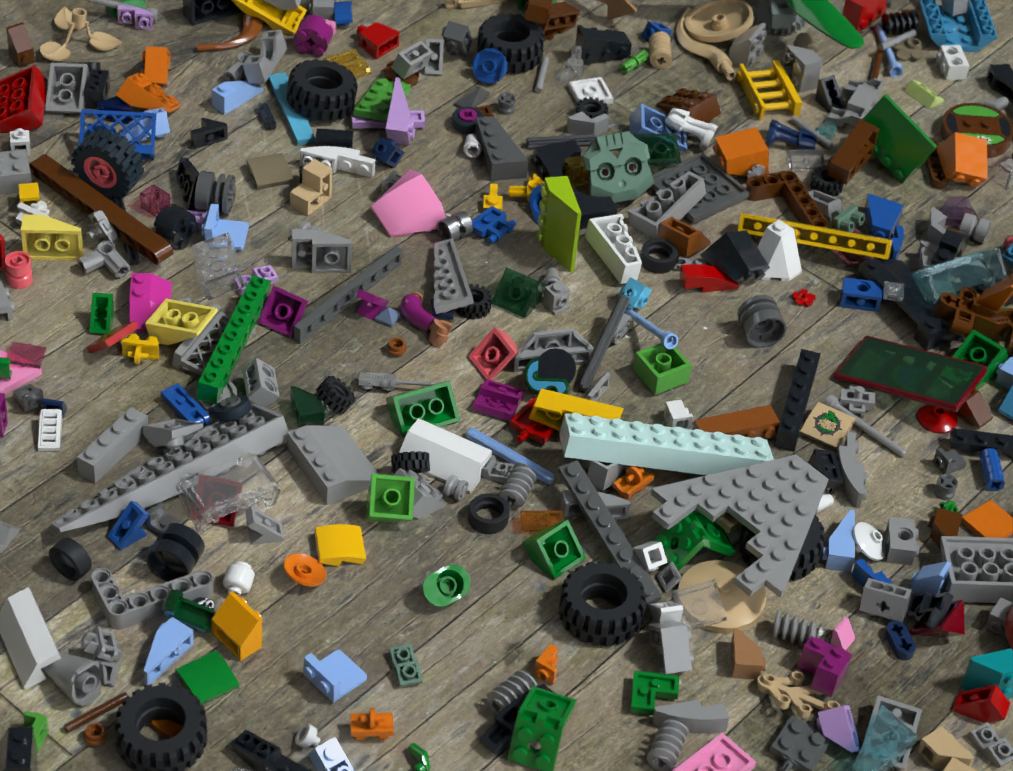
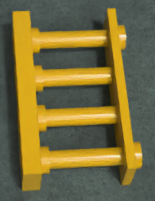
M773 60L772 67L769 70L747 72L744 64H740L739 71L736 73L737 81L740 82L753 107L754 114L757 115L760 121L763 120L764 112L770 110L787 109L792 116H800L802 101L780 60ZM770 77L773 80L753 82L751 78ZM776 87V89L779 90L765 93H758L757 89ZM782 98L785 101L764 104L763 102L766 99Z

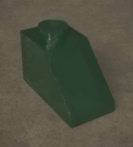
M291 386L290 401L299 428L306 425L324 426L325 417H328L327 407L322 405L319 396L296 386Z

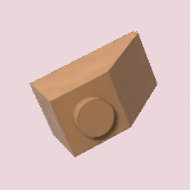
M733 629L731 638L732 678L757 680L761 671H765L766 658L762 657V649L739 629Z

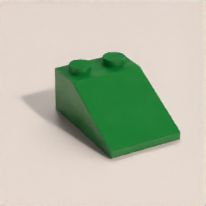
M974 329L952 356L953 358L987 366V373L976 386V390H979L995 376L998 366L1001 363L1004 364L1008 359L1005 347ZM946 367L940 377L957 387L962 382L968 383L974 374Z

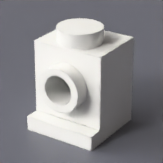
M18 128L15 131H10L11 151L23 150L15 149V146L26 145L27 156H31L29 130Z
M682 400L668 401L665 404L664 419L667 426H678L691 430L693 415L689 414L688 408L684 407Z

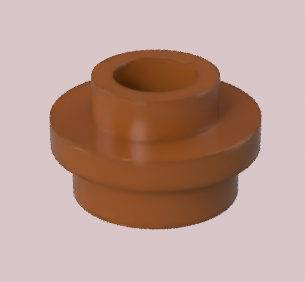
M392 338L387 344V352L394 356L403 355L407 350V345L401 338Z
M91 723L84 730L83 737L87 744L98 746L106 741L108 734L102 724Z

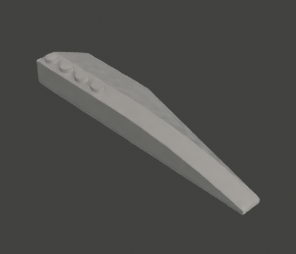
M252 403L251 410L246 415L231 421L218 420L202 428L197 434L184 441V444L180 445L179 449L170 450L166 448L163 450V456L152 457L148 460L146 467L138 466L113 482V488L110 490L102 489L98 492L99 497L85 500L81 503L79 510L71 509L51 522V526L59 532H64L120 517L131 501H135L142 508H146L197 486L200 475L215 477L219 474H225L230 471V468L248 462V459L266 453V450L282 445L287 440V432H289L284 416L256 403Z

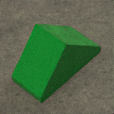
M92 293L89 333L106 334L111 331L114 319L113 294Z

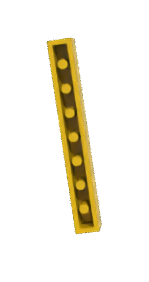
M741 213L738 231L747 230L749 234L763 236L768 226L781 219ZM781 220L794 229L796 243L889 259L893 240Z

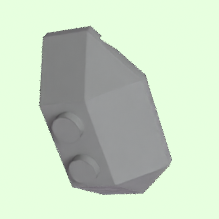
M573 328L534 332L514 356L513 371H524L531 359L540 357L545 351L554 348L563 349L570 353L576 365L587 364L593 353V346Z

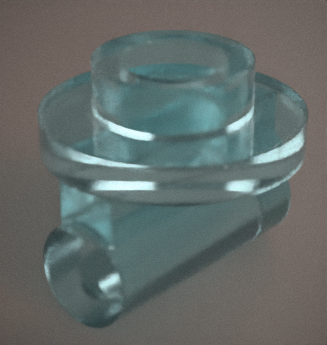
M826 121L816 128L815 131L826 139H832L837 133V127L833 122Z

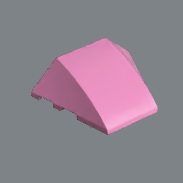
M411 169L371 206V209L389 237L413 235L414 232L422 231L428 233L431 230H437V222L446 218L442 203L424 176Z

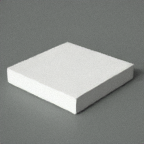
M602 77L568 82V88L576 102H579L580 99L584 100L585 97L587 99L593 97V99L599 98L598 101L602 99L607 104L613 103L614 98Z

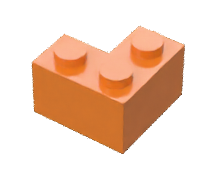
M146 46V51H142V62L145 64V69H142L141 73L149 78L148 81L153 85L168 86L171 54L168 47Z

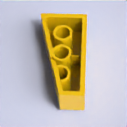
M541 388L529 419L560 431L565 413H578L582 416L590 417L600 416L605 419H620L624 408Z

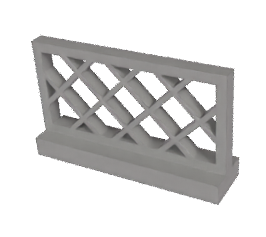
M216 303L212 306L217 308L218 312L197 337L182 342L174 352L172 366L178 369L183 366L202 376L208 362L204 363L202 357L212 356L214 352L213 345L218 344L226 328L220 327L219 322L223 320L228 323L231 316L221 312L222 306ZM253 329L247 343L254 336L256 329ZM219 333L220 338L210 339L209 335ZM200 346H209L210 351L200 352ZM198 358L200 363L193 364L188 360Z

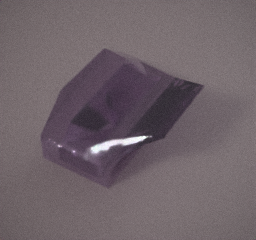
M947 197L943 207L939 209L947 217L945 226H961L965 213L976 215L977 220H979L975 209L970 205L967 197Z

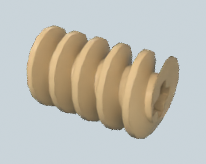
M656 32L649 38L650 63L657 69H665L672 63L671 39L665 32Z

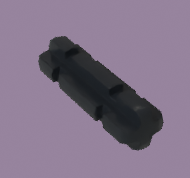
M265 102L263 104L260 103L258 110L267 129L275 130L277 123L268 104Z

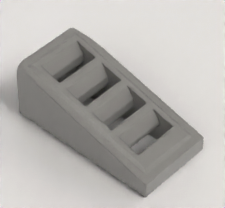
M815 189L808 192L824 216L831 218L834 211L841 210L840 199Z

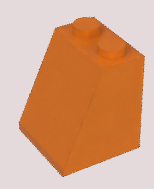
M757 127L715 137L713 152L715 156L719 157V164L721 167H724L727 174L746 176L748 171L757 164L766 167V171L762 173L763 175L769 174V149Z
M955 132L937 146V153L946 179L957 183H967L970 186H979L988 179L987 140Z

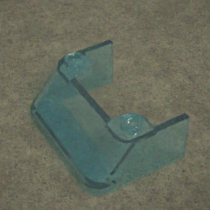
M999 248L981 250L911 273L925 301H930L931 304L936 303L942 293L951 294L960 291L963 287H973L984 284L987 287L996 284L995 280L1008 278Z

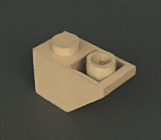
M942 726L922 738L917 752L933 768L941 770L945 769L952 757L970 767L974 760L970 751L964 748Z

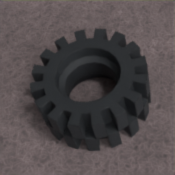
M585 97L584 100L580 99L577 102L575 114L583 112L592 119L602 114L608 115V106L602 99L598 101L599 98L593 99V97H589L587 99Z
M824 165L823 168L821 166L818 169L815 168L810 182L811 190L815 189L833 197L842 193L844 184L827 176L829 169L827 165Z
M469 284L473 301L477 302L467 307H459L456 309L457 312H460L461 316L465 314V318L471 316L472 319H475V317L481 319L482 315L486 317L487 313H490L492 303L490 290H485L484 286L480 288L479 284H476V287H473V284Z
M335 376L326 377L316 389V394L320 396V401H324L323 404L325 406L328 405V408L330 410L333 409L335 413L344 414L356 399L353 396L354 393L350 391L351 388L347 387L345 382L342 383L341 379H336Z
M421 451L394 453L391 455L392 473H396L399 468L406 471L412 470L415 473L430 471L429 453Z

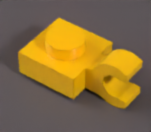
M490 183L489 195H484L483 212L491 206L502 211L503 196H497L498 184Z

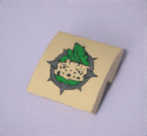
M818 402L804 423L800 434L838 451L839 445L847 436V432L850 431L856 418Z

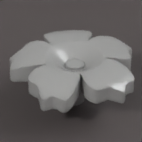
M759 164L753 166L748 171L747 178L763 175L762 173L766 171V167Z

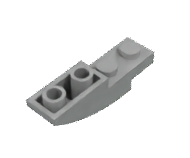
M847 432L844 446L839 445L836 456L843 483L840 485L850 502L856 508H860L862 500H866L867 488L864 487L867 481V472H864V463H859V456H856L859 449L856 433Z

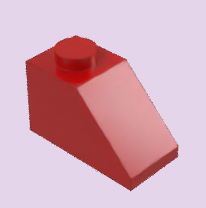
M995 684L959 692L952 709L954 712L974 720L992 723L1005 720L1011 703Z

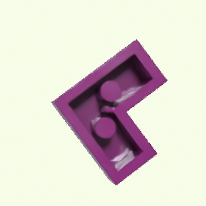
M811 636L803 647L797 668L814 675L811 689L832 697L846 675L853 654L841 647L833 646L823 639Z

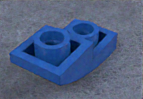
M351 1L334 2L336 24L347 26L349 23H353Z
M895 226L894 233H891L890 240L893 241L889 259L897 260L904 238L903 226Z
M863 558L855 561L852 576L863 588L868 578L893 584L882 571L874 574L873 569L867 565Z

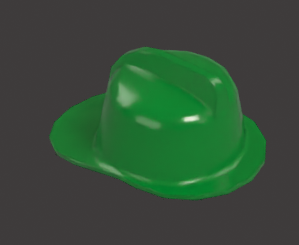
M450 564L425 578L423 593L429 603L434 606L444 607L459 600L468 593L471 579L463 567Z

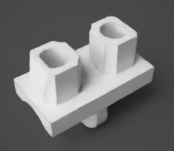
M39 201L37 204L32 203L31 207L20 202L17 206L20 212L15 219L19 225H22L23 214L45 215L49 217L50 210L47 209V204L44 201Z

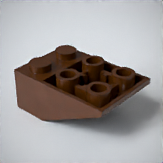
M686 88L678 89L675 94L662 98V101L656 103L668 115L672 108H677L690 112L689 117L703 122H708L721 114L716 94L686 90Z

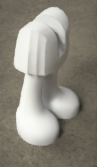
M672 108L665 120V124L678 132L684 131L697 136L701 141L700 149L705 152L718 126L691 118L688 111Z

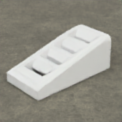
M41 409L38 451H60L63 422L62 410ZM44 440H55V442H44Z

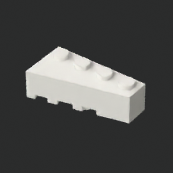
M617 214L589 219L585 238L619 283H627L630 277L637 280L642 262L636 247H633L632 237L628 235V227L623 222V215Z

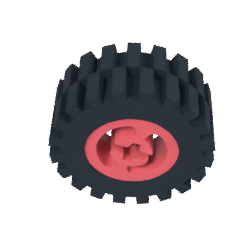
M98 129L91 132L74 150L71 156L73 157L71 165H74L73 172L78 173L77 177L105 197L108 196L109 200L122 198L127 195L141 179L144 173V168L141 167L144 163L143 160H139L141 157L140 152L134 151L135 145H129L127 143L129 139L126 137L120 138V133L118 132L112 134L110 129L105 131Z

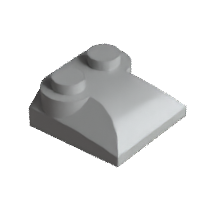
M170 419L143 425V434L148 439V443H151L153 447L167 446V449L170 450L179 449L180 445L184 444V441L197 434L203 428V423Z

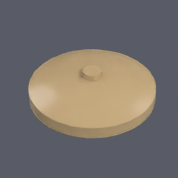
M742 0L708 1L697 6L687 15L685 19L686 31L690 37L702 42L730 40L740 36L751 27L754 21L753 10L748 3Z
M712 560L696 564L684 573L679 582L677 599L678 604L683 605V614L698 627L714 633L732 634L733 629H739L742 632L751 628L759 621L766 603L765 590L762 587L752 596H749L734 584L735 577L746 568L728 561Z

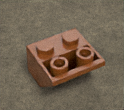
M674 217L659 223L658 239H664L674 244L680 256L687 258L711 244V241L701 231Z

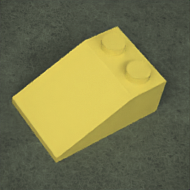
M23 214L21 225L23 252L29 254L31 260L77 261L78 258L83 256L81 228L45 215Z
M166 298L145 325L149 336L157 337L159 344L171 345L197 337L218 310L215 307Z

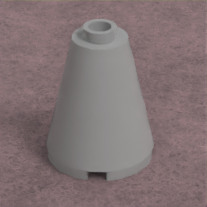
M59 653L61 659L43 668L44 672L73 703L80 704L81 706L88 705L96 700L101 694L99 692L101 685L105 686L107 681L106 668L100 662L64 653Z

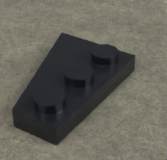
M180 157L176 172L180 189H184L183 200L188 202L186 210L195 211V190L199 172L188 158Z

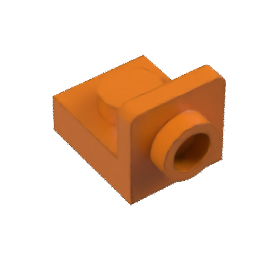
M550 644L537 658L534 675L550 685L556 682L557 669L555 667L559 661L557 658L558 647Z

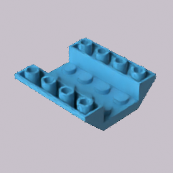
M919 0L929 36L939 47L941 45H961L963 52H978L997 39V33L985 0H968L967 13L955 16L944 11L942 5L938 6L936 0Z

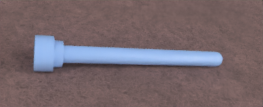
M876 24L875 30L881 43L887 41L881 25ZM889 47L884 50L890 64L888 71L892 77H899L903 74V68L900 63L896 62Z
M631 309L625 310V314L632 316L633 321L660 338V342L667 349L676 347L678 344L677 335L670 331H662Z

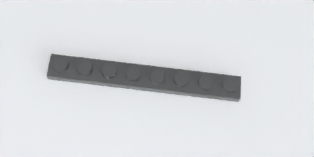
M395 246L392 250L387 251L378 261H375L369 268L362 271L355 279L349 281L341 290L336 291L332 297L325 300L314 311H311L308 316L298 321L294 326V341L299 344L304 342L359 297H356L359 289L367 292L401 265L402 249Z
M578 460L559 467V475L613 563L618 564V567L622 568L624 566L629 569V573H634L639 578L638 582L640 581L643 584L644 592L646 593L645 607L660 601L662 598L661 593Z

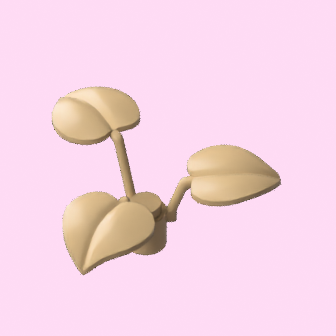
M63 7L57 13L54 24L59 29H69L66 40L62 46L56 42L44 43L40 47V54L52 61L68 59L71 52L66 47L71 33L74 29H83L84 26L90 38L89 43L95 49L102 51L111 50L120 46L122 41L103 32H94L92 35L89 29V22L86 21V10L75 8L71 12L66 7Z

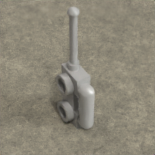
M365 372L359 375V385L363 389L381 386L382 390H393L396 385L400 384L421 386L434 384L432 381L396 379L397 375Z

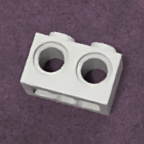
M941 45L936 55V61L939 63L941 73L944 74L945 79L966 80L969 63L961 45Z

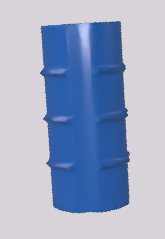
M990 448L982 450L979 457L986 487L989 491H999L1004 488L1005 481L998 452Z

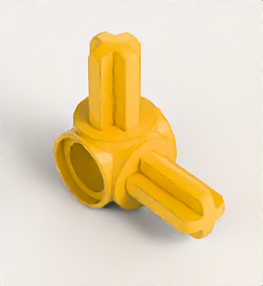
M533 174V176L529 177V182L526 183V186H509L508 195L510 197H526V200L529 202L532 190L539 185H544V182L540 180V177H537V174Z

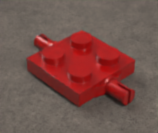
M532 398L510 420L509 427L521 432L515 438L519 444H522L530 437L544 445L558 431L529 419L536 400L535 398Z

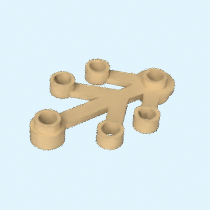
M794 671L791 673V677L776 678L772 674H763L757 679L758 689L764 694H771L778 708L787 709L791 701L797 710V715L801 718L810 717L812 712L811 706L822 711L840 707V704L836 701L831 700L825 703L807 695H822L823 693L811 689V686H801L805 678L801 672ZM785 685H795L800 687H787Z

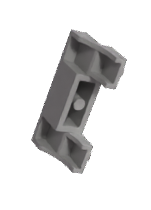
M876 78L868 81L850 79L843 91V94L851 97L847 108L837 109L832 107L825 122L839 127H843L845 123L856 126L859 120H862L880 100L878 97L883 90L885 81Z

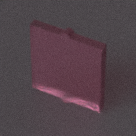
M12 342L7 358H11L10 364L40 369L46 347L35 346L30 343Z

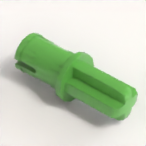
M642 50L636 55H631L627 61L619 65L620 71L623 74H627L632 69L638 68L642 62L648 59L649 53L646 50Z

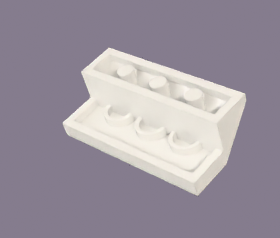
M419 418L408 430L400 449V453L411 451L428 452L430 471H426L424 474L446 483L451 475L457 476L460 481L466 480L469 483L466 492L468 494H471L480 482L481 469L492 456V450Z
M29 587L8 597L0 610V634L21 683L26 690L45 680L46 677L42 668L61 659V656Z

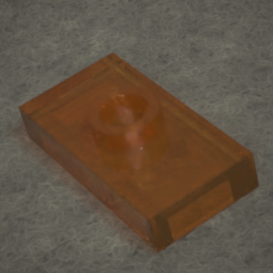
M520 511L521 532H538L564 521L563 511Z

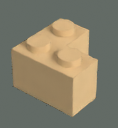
M316 159L303 167L302 183L290 192V207L307 216L332 198V168Z

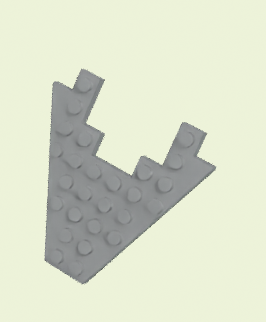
M792 455L655 487L652 489L651 495L663 505L653 511L652 518L669 530L696 509L712 522L727 511L756 534L747 542L745 548L759 558L735 577L734 584L749 596H752L765 585L781 598L829 479L798 455Z

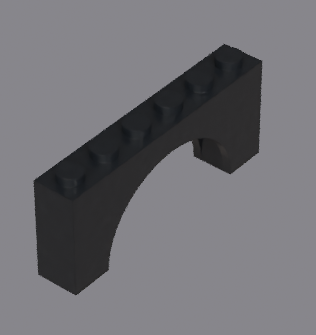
M575 139L534 147L531 162L537 168L539 176L545 181L547 177L563 176L568 169L580 165L581 149ZM572 188L581 211L579 230L587 228L589 219L617 215L618 208L610 196H589Z

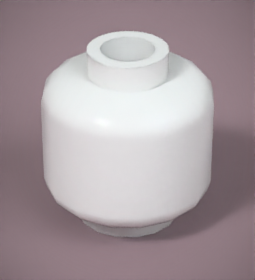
M236 561L227 567L223 586L228 590V593L233 591L240 596L250 591L255 573L249 564Z

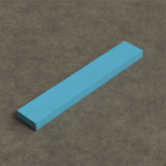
M286 72L270 74L268 81L297 145L315 143V136L307 118L302 117L300 113L297 114L287 101L286 95L289 79Z

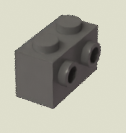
M448 21L447 26H444L442 30V37L447 52L454 56L461 55L467 57L473 42L469 27Z

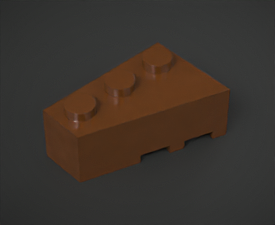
M566 1L553 3L550 19L546 18L545 24L538 23L543 29L544 41L547 39L550 41L554 39L555 34H562L575 27L581 10Z
M860 119L835 156L829 160L827 176L847 185L872 157L879 128Z

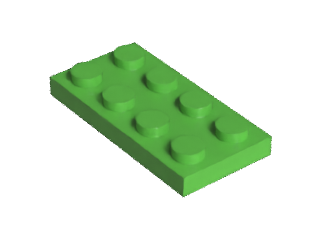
M385 78L376 79L354 109V116L387 121L395 82L388 81ZM400 81L406 98L411 91V84H405Z

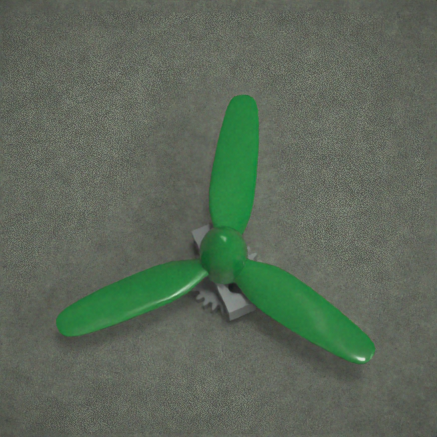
M763 0V2L759 1L758 5L755 4V8H753V23L757 25L765 23L767 33L772 31L774 35L777 32L783 35V32H786L789 35L790 31L796 33V29L801 30V27H804L807 22L844 47L857 49L864 45L862 36L829 0Z

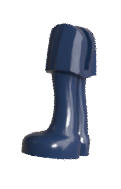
M771 119L765 144L770 148L775 141H782L794 146L798 151L813 153L817 136L802 128L801 131H796L779 123L777 120Z

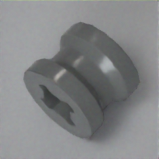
M511 93L500 94L498 96V112L503 115L513 114L516 97Z
M941 474L937 479V485L934 489L935 495L942 500L952 499L955 496L958 480L951 474Z

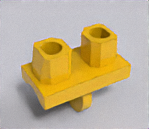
M130 333L127 338L121 340L122 356L134 358L135 364L139 365L141 359L159 360V342L157 337L149 336L147 340H140L137 334Z

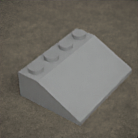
M306 425L287 432L288 452L326 505L368 490L371 474H378L343 426Z
M941 536L942 562L948 561L952 563L944 586V592L954 596L952 601L997 603L1000 597L1013 603V538Z

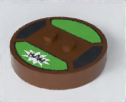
M963 103L955 105L946 111L940 134L943 141L955 132L987 140V158H994L1004 154L1009 149L1013 137V124L1004 113L993 107L979 103Z

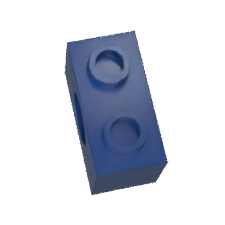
M843 278L840 291V307L879 312L882 288L875 281Z

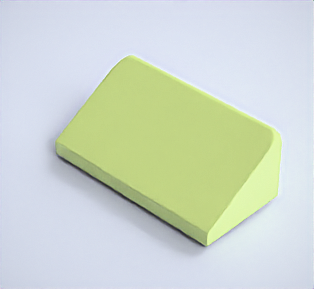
M911 80L905 89L906 93L929 109L944 102L943 98L919 81Z

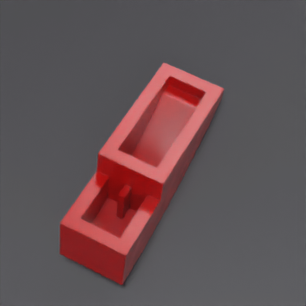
M700 264L681 265L679 277L684 289L700 288L702 293L739 289L738 282L714 266Z

